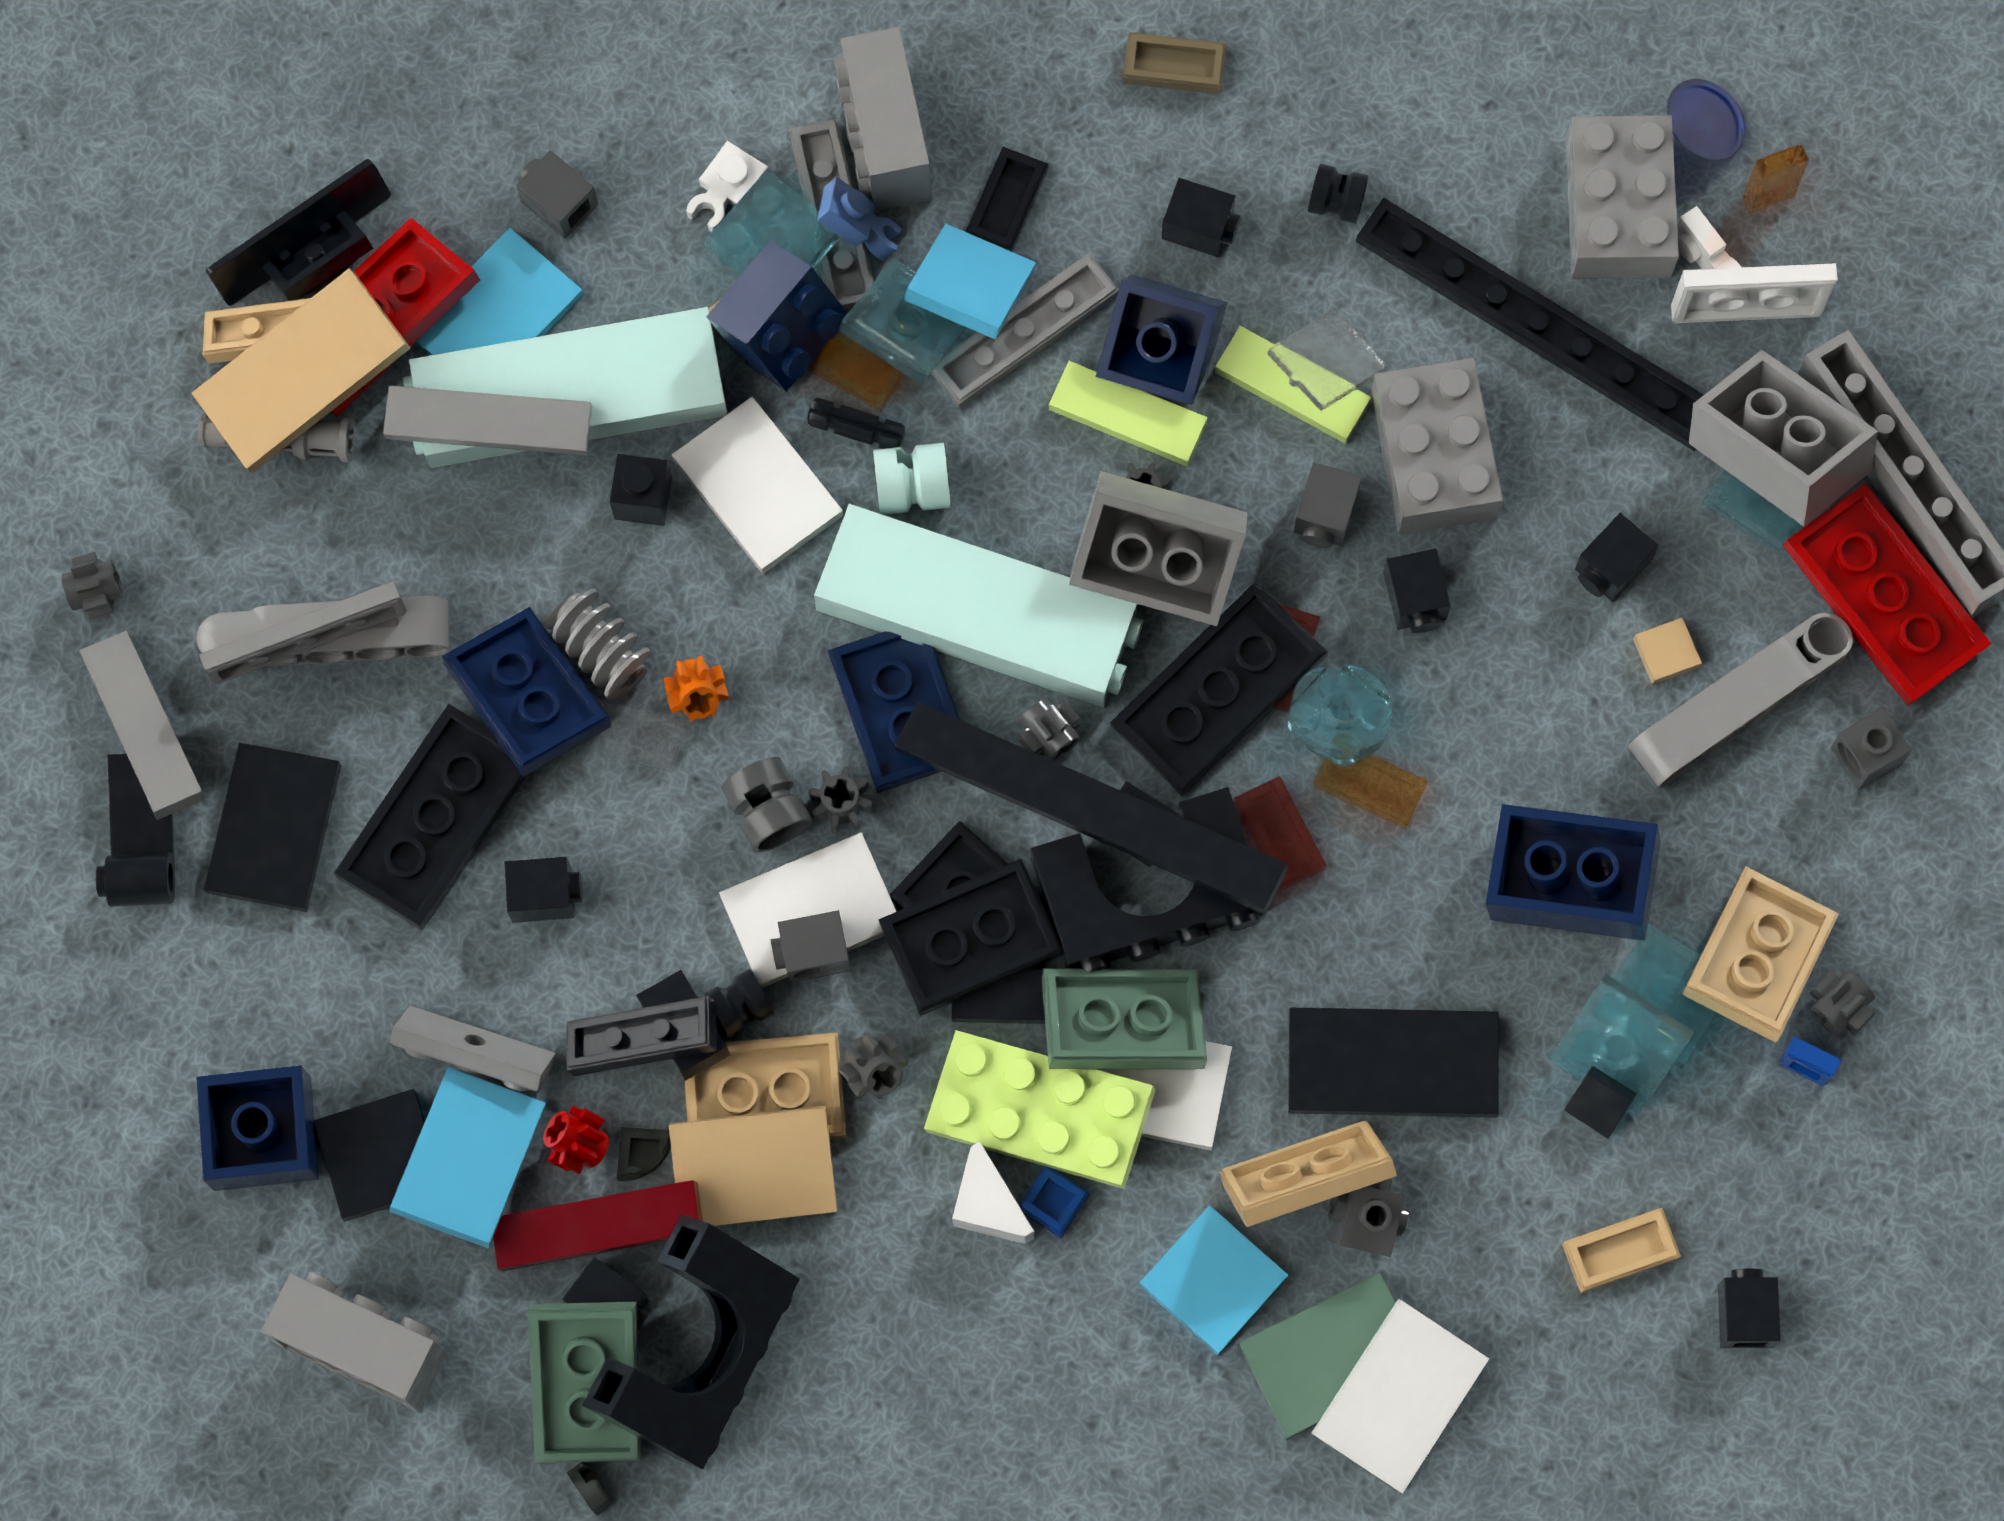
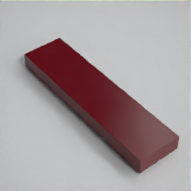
M694 1180L502 1215L493 1236L497 1269L503 1272L665 1242L671 1235L681 1214L703 1221L698 1182Z

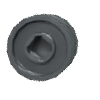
M771 757L755 762L733 774L721 786L734 814L744 815L745 818L741 823V828L753 851L757 853L772 850L798 837L813 823L800 795L790 794L789 791L793 787V782L780 757Z

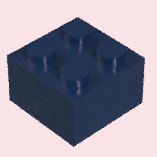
M770 240L706 318L745 364L787 392L794 382L805 374L810 363L828 341L839 333L843 323L850 315L810 265Z
M302 1065L196 1077L203 1181L214 1191L319 1180L315 1124L313 1121L311 1076Z

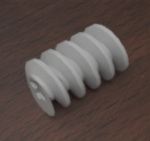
M592 588L582 594L576 593L562 601L547 615L542 625L546 629H553L552 636L557 643H566L565 651L570 658H579L578 666L581 671L592 673V683L598 688L606 687L604 692L608 701H615L629 693L644 678L647 670L643 664L651 654V651L648 647L634 653L630 650L638 636L633 632L619 638L618 633L625 624L624 620L617 618L606 623L604 620L612 608L609 603L593 608L591 605L599 594L595 588Z

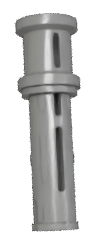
M207 414L201 415L198 428L200 446L230 447ZM344 417L341 422L318 421L281 451L293 452V455L300 460H308L313 455L339 457L342 463H350L353 459L356 439L354 419Z

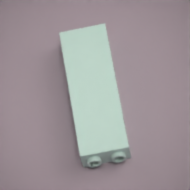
M708 307L409 359L411 376L403 377L404 387L591 402L592 416L589 440L727 415L712 325L706 318L709 314ZM413 441L416 455L424 454L430 468L525 451Z
M849 504L814 594L816 611L881 633L885 631L901 635V639L922 645V643L935 647L937 652L1103 708L1108 694L1118 695L1127 666L1119 663L1126 646L1135 648L1144 622L1143 619L1136 617L1138 608L1136 603L1069 585L1070 577Z

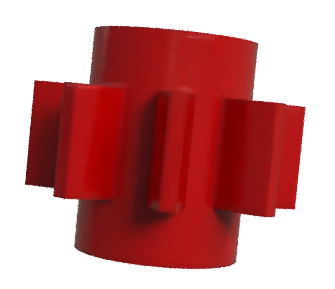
M572 1106L569 1113L561 1111L554 1115L549 1121L543 1136L545 1146L553 1150L548 1158V1162L567 1172L571 1170L577 1174H581L583 1166L588 1169L597 1166L604 1158L609 1146L608 1135L599 1130L605 1119L586 1108L581 1110L576 1106Z

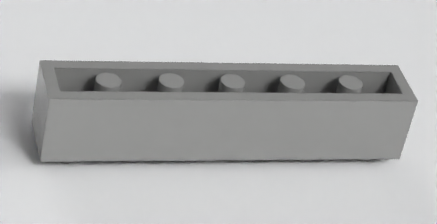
M1849 329L1806 354L1798 375L1878 430L1873 467L1867 476L1923 557L1973 619L2004 600L2003 549Z

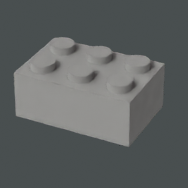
M899 26L840 38L842 56L833 59L840 103L844 107L847 122L846 129L851 152H854L859 191L866 197L871 196V201L875 203L874 212L931 201L930 164Z
M1672 115L1571 117L1566 136L1572 278L1672 277L1679 257Z
M1760 350L1693 403L1689 444L1802 526H1805L1872 471L1878 430L1771 355Z
M1474 358L1374 374L1371 398L1398 535L1498 519L1503 497Z
M1100 471L1074 557L1069 585L1217 626L1246 536L1248 512Z
M308 1272L305 1280L290 1273L261 1332L276 1345L419 1412L447 1356L437 1345L439 1337L432 1333L433 1330L405 1316L399 1325L390 1320L392 1315L384 1311L385 1308L361 1295L356 1294L353 1301L350 1302L343 1298L345 1293L337 1289L336 1284L312 1272Z

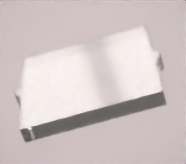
M1335 309L1273 345L1267 353L1290 378L1289 384L1293 387L1298 386L1320 411L1371 381L1374 374L1385 372L1388 366L1365 342V335L1363 333L1357 334Z

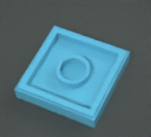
M945 223L910 282L904 301L996 340L1031 279L1036 262Z
M1209 1205L1141 1280L1139 1286L1216 1355H1219L1284 1283L1289 1275Z

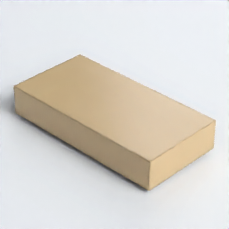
M1663 1208L1562 1243L1581 1294L1681 1258Z

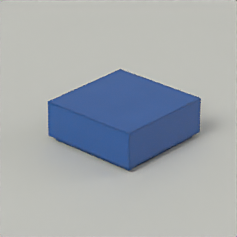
M1794 1036L1786 1046L1779 1062H1781V1066L1823 1086L1827 1085L1833 1078L1841 1059Z
M1044 1166L1019 1203V1207L1025 1216L1059 1238H1062L1090 1193L1056 1170Z

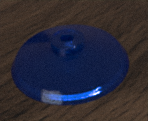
M1702 79L1686 80L1673 89L1667 103V115H1672L1673 135L1686 150L1701 158L1723 160L1731 157L1740 149L1745 137V122L1738 104L1727 91L1715 83Z

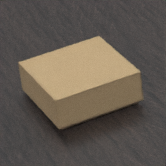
M1683 617L1635 634L1633 638L1652 685L1701 667L1702 662Z

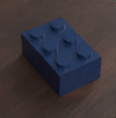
M1502 804L1486 898L1490 920L1646 941L1661 844L1658 824Z

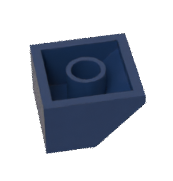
M1135 275L1122 279L1096 377L1192 405L1214 353L1228 302Z

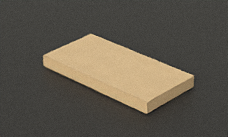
M349 268L191 394L244 467L253 473L407 352L410 346L358 276Z

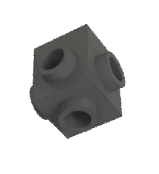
M1387 1179L1331 1198L1328 1218L1333 1220L1329 1240L1340 1246L1391 1257L1396 1235L1402 1236L1408 1221L1409 1209L1407 1205H1404L1406 1195L1390 1190L1392 1180ZM1371 1209L1369 1216L1366 1218L1367 1211Z

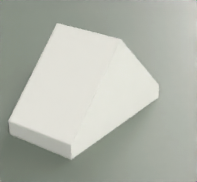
M979 1141L974 1144L969 1151L952 1217L953 1226L1023 1244L1034 1240V1230L981 1142Z

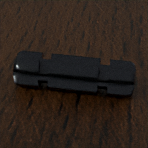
M815 398L807 416L808 424L812 427L825 431L830 427L834 429V434L872 445L873 441L878 442L879 448L882 449L901 447L906 433L905 426L901 423L886 419L883 423L879 421V416L844 405L836 408L834 402L822 398Z

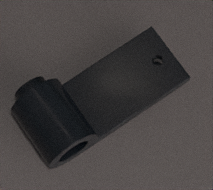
M107 755L111 855L106 856L104 866H97L96 868L97 894L99 897H106L110 907L171 904L175 898L173 814L157 820L127 755Z

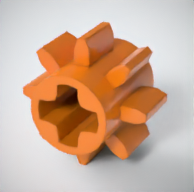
M703 656L683 662L678 660L673 677L663 678L670 711L676 713L683 710L685 715L688 716L689 722H693L695 719L716 716L719 701L729 699L721 665H715L710 668L704 662Z

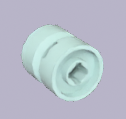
M944 442L916 445L911 454H906L901 447L873 450L880 514L905 513L909 511L912 504H918L923 511L951 508Z

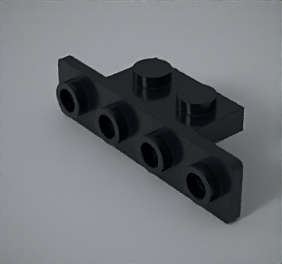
M366 159L206 269V273L222 299L229 306L235 304L268 280L273 282L288 301L299 300L374 249L367 236L354 221L387 200L391 196V192L375 164L370 159Z

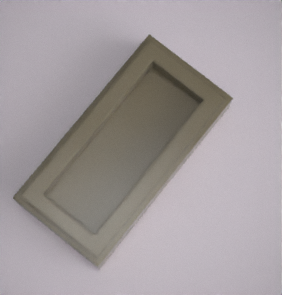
M1129 32L1123 84L1221 95L1227 43Z

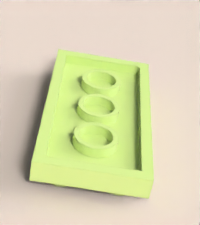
M955 1030L924 1129L927 1133L972 1146L980 1141L984 1149L1125 1189L1156 1089L1153 1085L1096 1069H1049L1048 1056Z

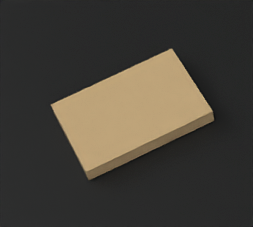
M1745 866L1682 995L1776 1043L1782 1035L1839 913Z
M838 1033L724 1042L731 1055L685 1081L687 1122L826 1106L830 1139L847 1138L842 1074L839 1072L841 1060Z
M826 1106L670 1123L668 1125L675 1183L690 1180L698 1182L704 1222L718 1226L838 1211Z
M1365 1120L1223 1168L1219 1171L1224 1189L1246 1227L1397 1176L1392 1158L1369 1123Z

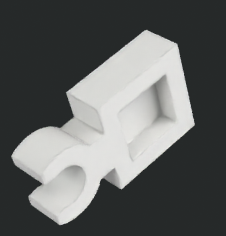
M727 141L699 178L700 186L708 191L690 200L686 209L687 217L693 220L700 210L711 209L715 214L707 224L708 230L713 234L718 232L725 223L724 210L730 204L741 211L769 174L768 166Z
M1697 206L1680 217L1677 225L1678 250L1688 262L1693 263L1696 261L1701 269L1742 268L1725 251L1727 244Z

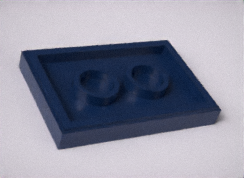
M530 607L442 656L443 664L523 777L611 727L610 717Z
M885 631L828 650L829 658L876 793L942 772L897 752L894 747L917 702L960 720L935 647L925 643L919 645L901 639V635Z

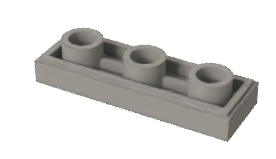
M409 1006L394 1025L390 1043L404 1048L406 1053L412 1057L419 1059L435 1058L453 1064L455 1069L469 1075L484 1074L502 1080L507 1087L517 1091H538L551 1072L556 1056L555 1052L413 1006Z

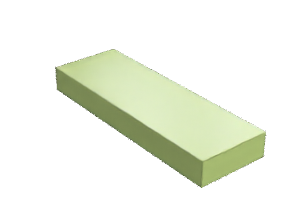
M1239 326L1215 366V373L1344 444L1349 440L1371 402V397L1242 326Z
M1068 361L1050 400V411L1188 467L1206 427L1208 417L1145 391L1096 377V371Z

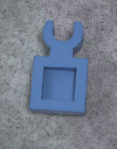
M835 177L824 187L817 221L854 247L865 242L868 250L881 260H885L897 250V245L891 242V240L900 233L901 228L891 219L886 217L879 218L873 214L874 202L869 200L861 191L852 188L838 177Z

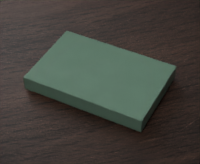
M1083 969L1043 970L1041 979L1049 1069H1205L1207 1053L1198 969H1099L1089 972Z
M1380 1272L1238 1343L1286 1440L1318 1424L1396 1302Z
M636 1302L530 1304L528 1308L535 1463L641 1461L642 1439L582 1406L606 1358L639 1370Z

